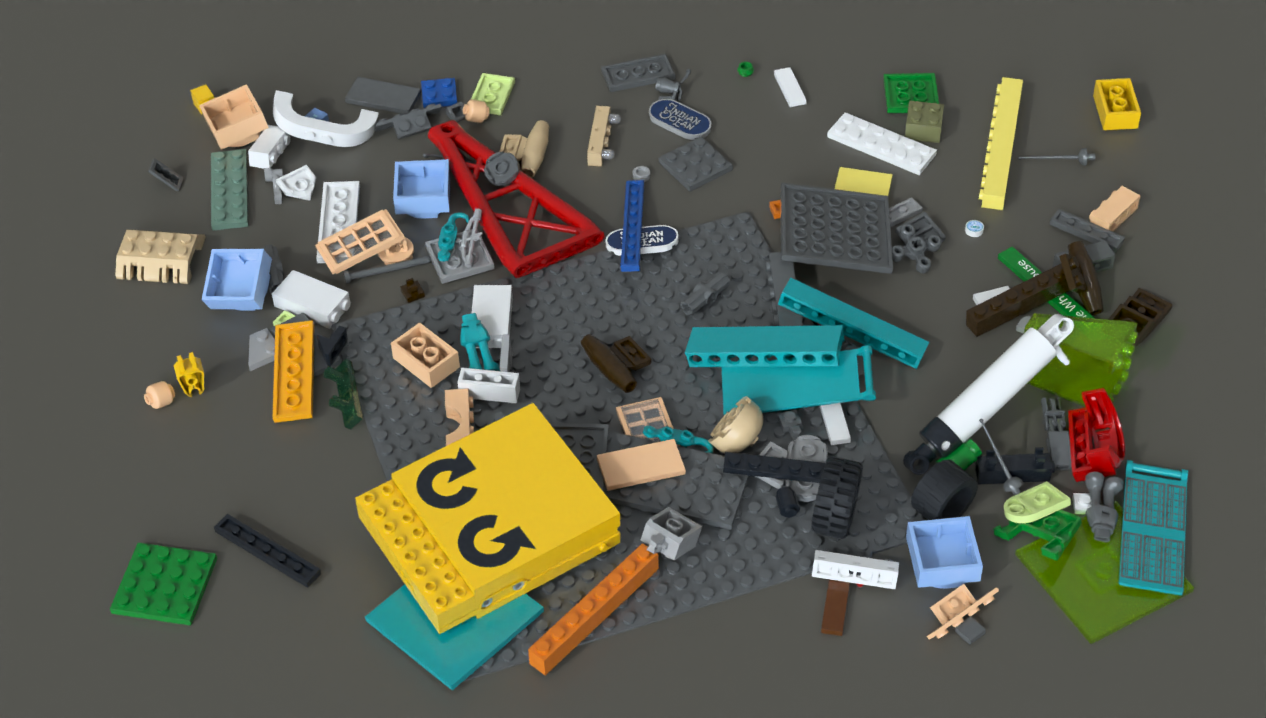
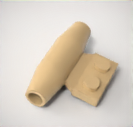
M542 120L537 121L528 138L522 135H504L499 152L512 153L518 161L522 160L521 171L531 178L534 177L543 162L548 145L549 124Z

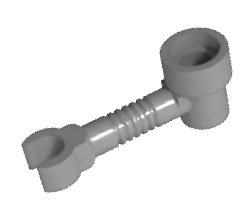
M264 168L265 182L273 181L275 204H282L281 189L276 183V179L283 176L282 169Z

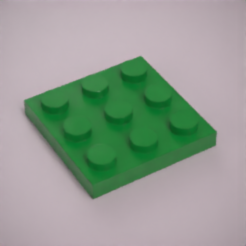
M935 73L884 74L883 81L887 113H908L909 101L939 104Z

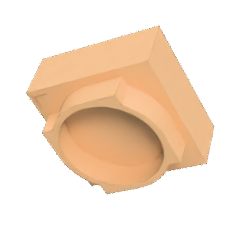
M247 84L199 105L220 149L247 145L256 141L261 131L269 128Z

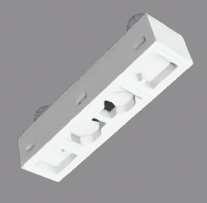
M828 549L816 550L812 577L895 589L899 562H893L889 558L879 560L833 553Z

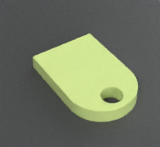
M1046 481L1009 498L1004 503V514L1012 522L1030 523L1070 506L1071 500L1067 495Z

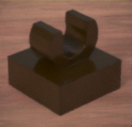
M411 278L406 280L405 285L400 286L401 292L408 303L425 297V292L418 280L414 281Z

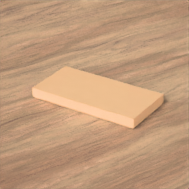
M675 439L597 455V461L607 491L685 475L686 472Z

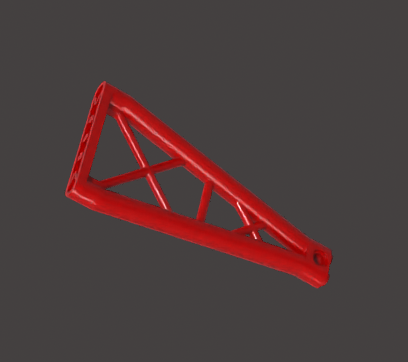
M455 120L439 124L429 130V140L439 149L444 160L449 159L450 170L473 212L477 208L482 210L479 223L501 263L515 278H521L595 247L603 241L605 234L590 218L520 169L516 179L509 183L510 185L484 195L477 180L480 172H484L487 159L492 154H495V152L468 134ZM459 149L474 158L476 164L465 162ZM515 190H519L532 199L527 218L495 213L488 203L490 200ZM538 204L567 225L534 220ZM499 221L524 225L517 251H515ZM531 227L576 234V236L528 256L523 254Z

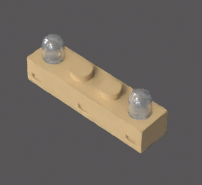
M596 106L587 151L588 166H602L603 159L611 160L615 156L613 150L605 149V147L608 148L609 137L607 136L611 135L610 124H619L621 117L618 114H610V106Z

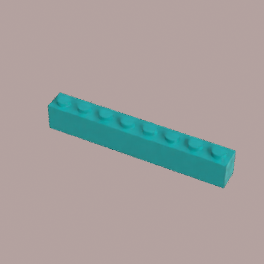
M791 277L782 291L778 305L823 326L843 325L844 336L866 346H871L872 349L915 369L918 368L929 345L928 341Z

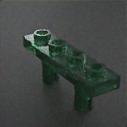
M345 359L336 369L328 366L324 370L323 376L336 382L339 397L333 395L329 399V406L342 411L344 427L351 430L363 419L352 361Z

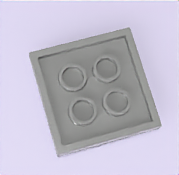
M463 232L457 233L456 240L462 239ZM481 236V240L475 241L472 254L473 262L470 268L464 266L465 261L462 259L461 243L460 245L455 243L454 248L449 251L450 259L442 262L438 259L437 255L441 251L438 246L439 238L425 242L426 249L442 284L494 269V263ZM470 241L468 243V248L466 249V255H468Z

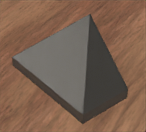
M154 158L148 172L175 191H178L183 177Z

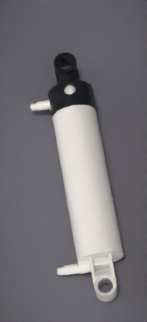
M1055 314L1038 330L1030 327L952 403L919 432L925 443L923 442L915 451L906 453L903 459L905 467L914 474H924L928 470L929 464L937 455L940 458H945L965 443L982 427V423L979 422L981 418L985 424L1054 357L1057 356L1064 365H1068L1070 361L1061 350L1062 348L1059 344L1073 331V321L1061 314ZM1063 321V326L1059 328L1060 323ZM919 459L918 464L914 466V462Z

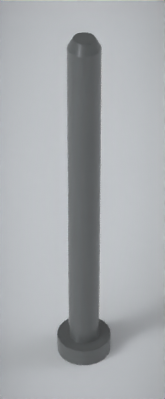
M420 257L352 273L343 271L345 283L349 284L354 279L427 264L431 262V257Z

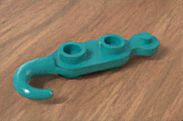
M457 212L452 214L448 222L441 229L438 241L441 251L437 255L438 259L442 262L450 259L449 251L454 248L458 231L455 220L464 218L467 223L470 220L469 216L465 213Z
M645 426L643 429V434L648 438L658 437L660 441L675 439L676 444L683 447L701 445L708 449L707 453H713L714 450L713 445L707 439L694 436L688 430H677L671 427L656 429L652 426Z

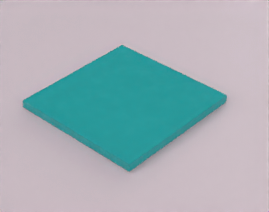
M404 584L367 614L365 620L448 688L454 690L544 612V607L527 594H524L479 619L473 616L439 634Z

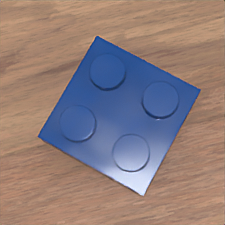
M455 78L421 81L423 108L430 104H441V107L457 103Z

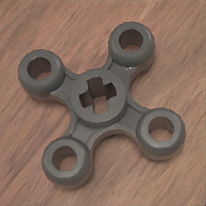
M904 224L900 230V237L906 240L907 244L903 247L899 245L893 246L892 259L894 262H899L907 256L909 259L916 261V270L919 273H927L931 267V260L925 257L924 252L927 250L932 252L938 251L942 243L941 238L937 235H931L924 241L920 237H915L913 225Z

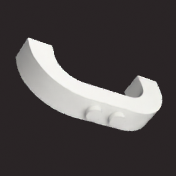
M278 90L275 92L273 103L274 120L284 132L294 137L333 146L351 147L366 142L375 132L378 112L361 109L357 121L342 125L301 116L292 109V93Z

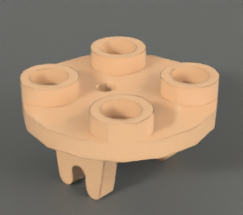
M405 237L401 242L379 252L378 256L384 261L385 265L411 260L413 258L414 246Z

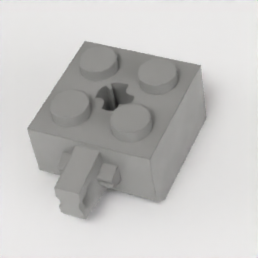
M667 507L648 520L641 541L648 545L647 550L651 553L661 552L665 557L676 560L696 546L702 526L672 508Z

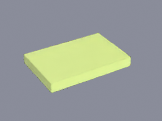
M482 73L471 99L484 101L489 107V114L501 115L515 84V78Z

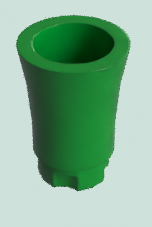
M968 439L945 458L942 457L936 460V462L950 459L963 470H966L983 453L972 439Z

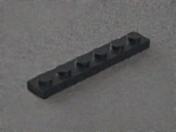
M725 452L723 473L820 483L826 463Z
M226 514L214 526V531L307 588L321 575V570L229 514Z

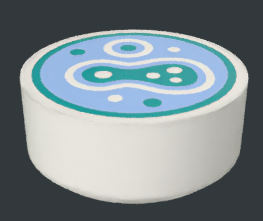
M971 220L966 223L965 232L967 235L979 237L983 234L984 225L982 222Z

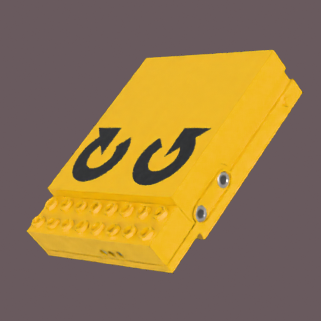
M534 403L391 473V480L355 497L360 520L439 634L473 616L479 619L621 543L620 532L617 530L620 526V512Z

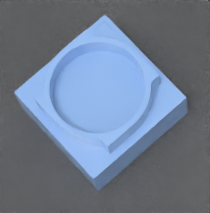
M449 159L395 162L393 194L395 214H407L414 218L424 219L438 218L439 213L450 212Z
M212 249L202 301L210 309H235L240 311L262 309L270 281L269 272L272 258L264 249Z
M970 516L908 522L906 539L918 588L930 586L941 589L957 588L964 583L981 581L983 565Z

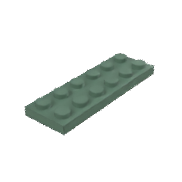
M246 149L211 153L212 231L248 227Z

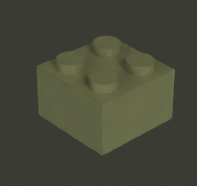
M909 101L905 137L915 141L940 143L944 104Z

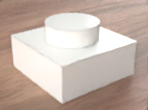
M1073 493L1074 514H1086L1087 508L1091 507L1090 493Z

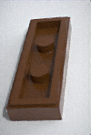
M829 579L821 633L842 636L850 582Z

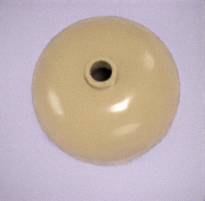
M748 396L740 399L736 403L738 407H734L730 412H727L710 434L713 439L710 438L708 442L722 453H739L749 445L753 446L759 438L757 436L763 426V413L759 406Z

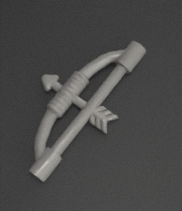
M478 208L475 209L474 215L470 218L465 231H463L462 239L456 240V244L460 245L461 243L462 259L465 261L464 266L467 268L472 267L475 241L481 240L480 236L482 235V232L477 233L478 223L482 214V210ZM472 224H473L472 235H471V237H470V232H469V231H470L471 226H472ZM470 241L468 255H466V249L468 248V243Z

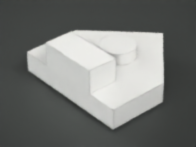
M307 165L276 179L277 185L286 196L311 200L316 176Z

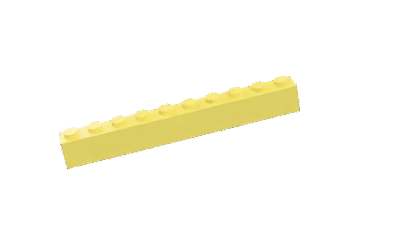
M1002 77V83L997 86L996 94L1000 95H996L995 105L997 106H994L993 117L996 118H992L991 128H994V130L990 129L989 140L992 141H988L987 151L990 153H986L985 163L988 165H984L983 175L986 177H982L981 187L984 189H980L979 200H982L981 207L1003 210L1023 84L1021 79Z

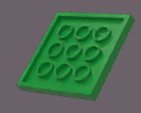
M137 543L110 607L111 614L192 625L217 561V555L215 553Z

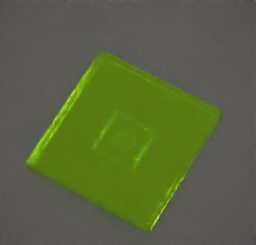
M1117 501L1114 502V509L1118 513V521L1113 534L1110 535L1109 542L1094 539V533L1091 531L1092 527L1088 523L1087 516L1081 518V526L1057 561L1042 555L1041 548L1048 543L1043 538L1017 549L1015 553L1090 644L1190 594L1194 590V586L1185 577L1183 594L1181 596L1119 585L1123 508Z

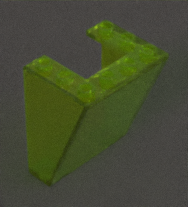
M1034 313L1026 324L1024 333L1030 327L1038 330L1053 315ZM1065 316L1073 321L1074 328L1059 346L1068 357L1070 363L1064 365L1056 356L1027 384L1084 407L1086 406L1082 399V392L1104 388L1113 403V396L1119 394L1122 387L1121 383H1125L1129 376L1127 370L1132 363L1130 357L1135 350L1133 344L1138 336V332H1136L1137 323ZM1063 321L1060 323L1059 328L1063 326Z

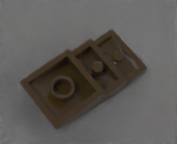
M1138 288L1133 296H1129L1124 304H1120L1102 326L1101 331L1135 348L1160 324L1172 309V304Z

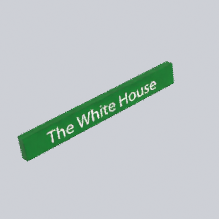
M1010 247L998 254V259L1024 282L1042 273L1014 247ZM1064 293L1048 301L1061 315L1070 318L1074 326L1092 342L1102 339H1113L1112 336L1102 332L1101 328L1103 325L1068 294Z

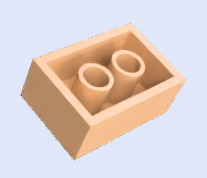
M420 322L391 342L393 358L430 388L460 368L458 351Z

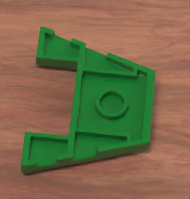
M1058 510L1030 523L1009 521V525L1003 528L999 525L993 529L995 536L1007 541L1021 531L1043 538L1048 543L1041 548L1042 555L1057 561L1082 522L1081 517L1064 510Z

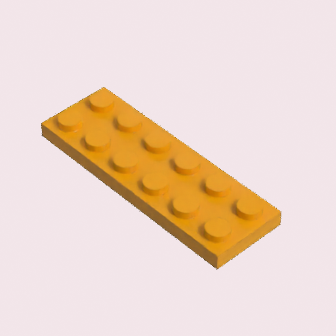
M311 320L275 325L273 421L277 423L313 418L314 322Z

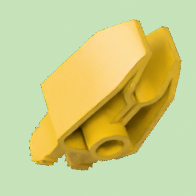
M193 352L189 353V358L184 360L181 355L177 356L178 361L173 366L177 380L184 393L192 397L191 390H193L194 385V389H198L199 394H202L204 391V370L201 359L194 357Z

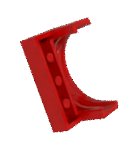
M1099 388L1082 392V399L1086 407L1068 411L1071 466L1076 482L1085 481L1086 475L1091 472H1099L1104 477L1116 475V469L1120 467L1125 458V440L1117 411L1106 390ZM1092 435H1093V439H1094L1095 449H1093Z

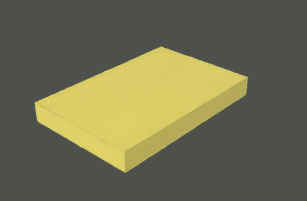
M840 167L835 189L888 196L893 174Z

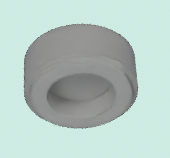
M646 166L635 167L633 169V179L644 180V182L650 179V169Z

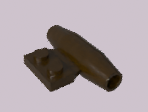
M1073 242L1068 245L1069 254L1065 253L1059 256L1069 290L1079 294L1089 314H1100L1104 311L1102 293L1093 262L1083 242Z
M592 334L586 335L581 340V345L591 362L611 383L625 393L632 392L637 386V382L630 370L636 371L651 364V358L630 336L614 342L611 348Z

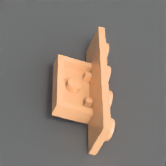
M963 584L935 603L930 608L942 626L927 636L930 640L935 636L938 639L949 632L947 630L949 626L952 625L955 628L964 621L963 616L968 614L970 617L979 611L978 606L981 603L985 606L995 599L993 595L999 591L996 587L976 601L965 584Z

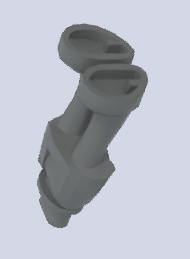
M1091 472L1085 477V484L1091 499V507L1086 510L1087 520L1090 527H1092L1091 531L1094 533V539L1109 542L1110 535L1113 534L1118 521V513L1114 509V496L1123 489V480L1119 477H1110L1104 481L1103 474ZM1101 489L1103 492L1104 505H1101L1100 502Z

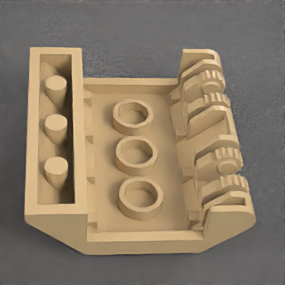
M126 230L117 253L116 279L125 280L127 278V280H132L134 266H137L138 281H143L144 279V281H162L167 283L169 268H172L173 283H179L180 281V284H189L192 277L190 263L194 251L202 249L206 237L203 234Z

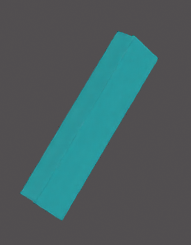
M843 325L693 327L685 355L687 356L689 367L839 366L838 359L842 342L845 341ZM830 354L835 357L831 361L824 359ZM698 355L702 360L696 362L693 360V356ZM754 355L758 357L757 361L749 360V358H752ZM773 355L777 357V360L770 361L767 359L772 357ZM792 355L796 357L794 361H789L786 359ZM810 355H813L815 357V359L812 361L806 360L805 358L809 357ZM716 356H718V357H720L721 360L715 362V361H712L711 359H713V358H715ZM735 356L739 357V360H738V361H731V360H730L731 358H733V357H735Z

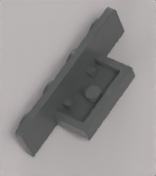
M430 104L425 109H413L405 115L401 113L395 115L392 119H381L375 123V132L394 127L397 138L402 139L431 129V125L427 116L439 113L441 104Z

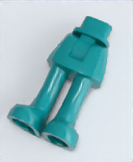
M476 313L463 315L460 343L467 350L470 363L469 368L482 370L476 347H479L484 370L500 371V365L491 356L488 347L490 335L485 326L481 323V320H478Z

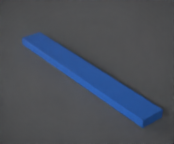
M644 180L626 181L621 272L640 271Z

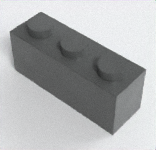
M1105 240L1085 246L1096 273L1113 268L1115 254ZM1068 250L1055 254L1053 267L1061 264L1059 256L1065 253L1069 254Z

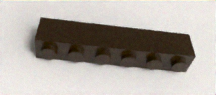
M1062 264L966 310V326L978 337L1070 291Z

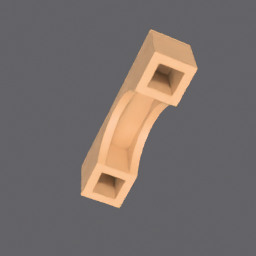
M468 389L445 390L447 418L453 419L460 424L454 432L446 435V446L474 432V426L470 424L474 423V412L470 411V408H474L473 396H469Z

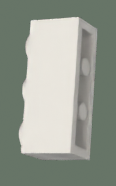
M268 125L269 128L263 131L248 151L250 166L271 168L286 146L290 144V135L279 126Z
M461 368L458 378V389H468L469 396H473V399L517 403L520 392L519 373Z

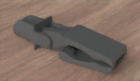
M1057 397L1055 404V399L1049 398L1047 406L1046 398H1042V424H1044L1045 431L1047 430L1048 438H1046V445L1050 459L1055 463V470H1072L1070 439L1068 431H1064L1066 429L1065 410H1062L1061 399Z

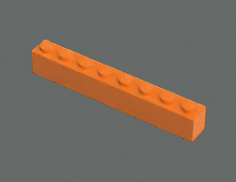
M642 543L528 649L530 665L542 674L547 675L659 569L658 553H651L647 550L648 546Z

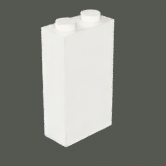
M294 270L272 293L274 307L296 316L304 313L310 321L313 320L314 323L331 329V326L339 321L342 314L351 305L349 292Z
M474 285L472 313L477 314L478 320H481V323L490 335V340L488 341L489 348H501L502 335L510 334L513 301L512 285Z

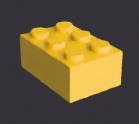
M1131 79L1096 80L1093 97L1103 130L1137 129L1141 111Z

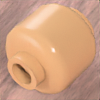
M471 99L467 104H464L463 114H465L467 121L482 123L488 119L489 107L484 101Z
M165 381L149 385L146 388V394H144L145 402L155 409L170 405L175 397L172 385Z

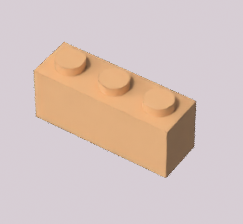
M1121 186L1117 191H1113L1111 196L1104 200L1099 208L1091 212L1089 216L1090 222L1113 232L1138 209L1141 195Z

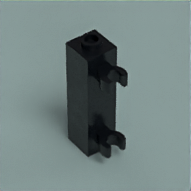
M1044 447L1035 448L1034 454L1001 455L1011 476L1021 478L1023 483L1050 481L1051 474L1055 472V463L1051 461L1049 453H1043ZM987 450L986 456H979L977 458L975 472L978 485L1005 483L1007 476L994 450Z

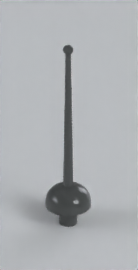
M1082 148L1078 155L1018 156V159H1078L1081 165L1087 166V160H1095V153H1087V148Z
M981 418L979 422L982 423L1007 476L1003 486L1005 492L1012 491L1015 496L1021 493L1019 487L1023 485V481L1019 477L1011 476L983 422L984 420Z

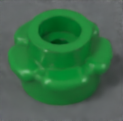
M744 61L739 64L737 71L741 76L748 77L753 74L754 68L750 62Z

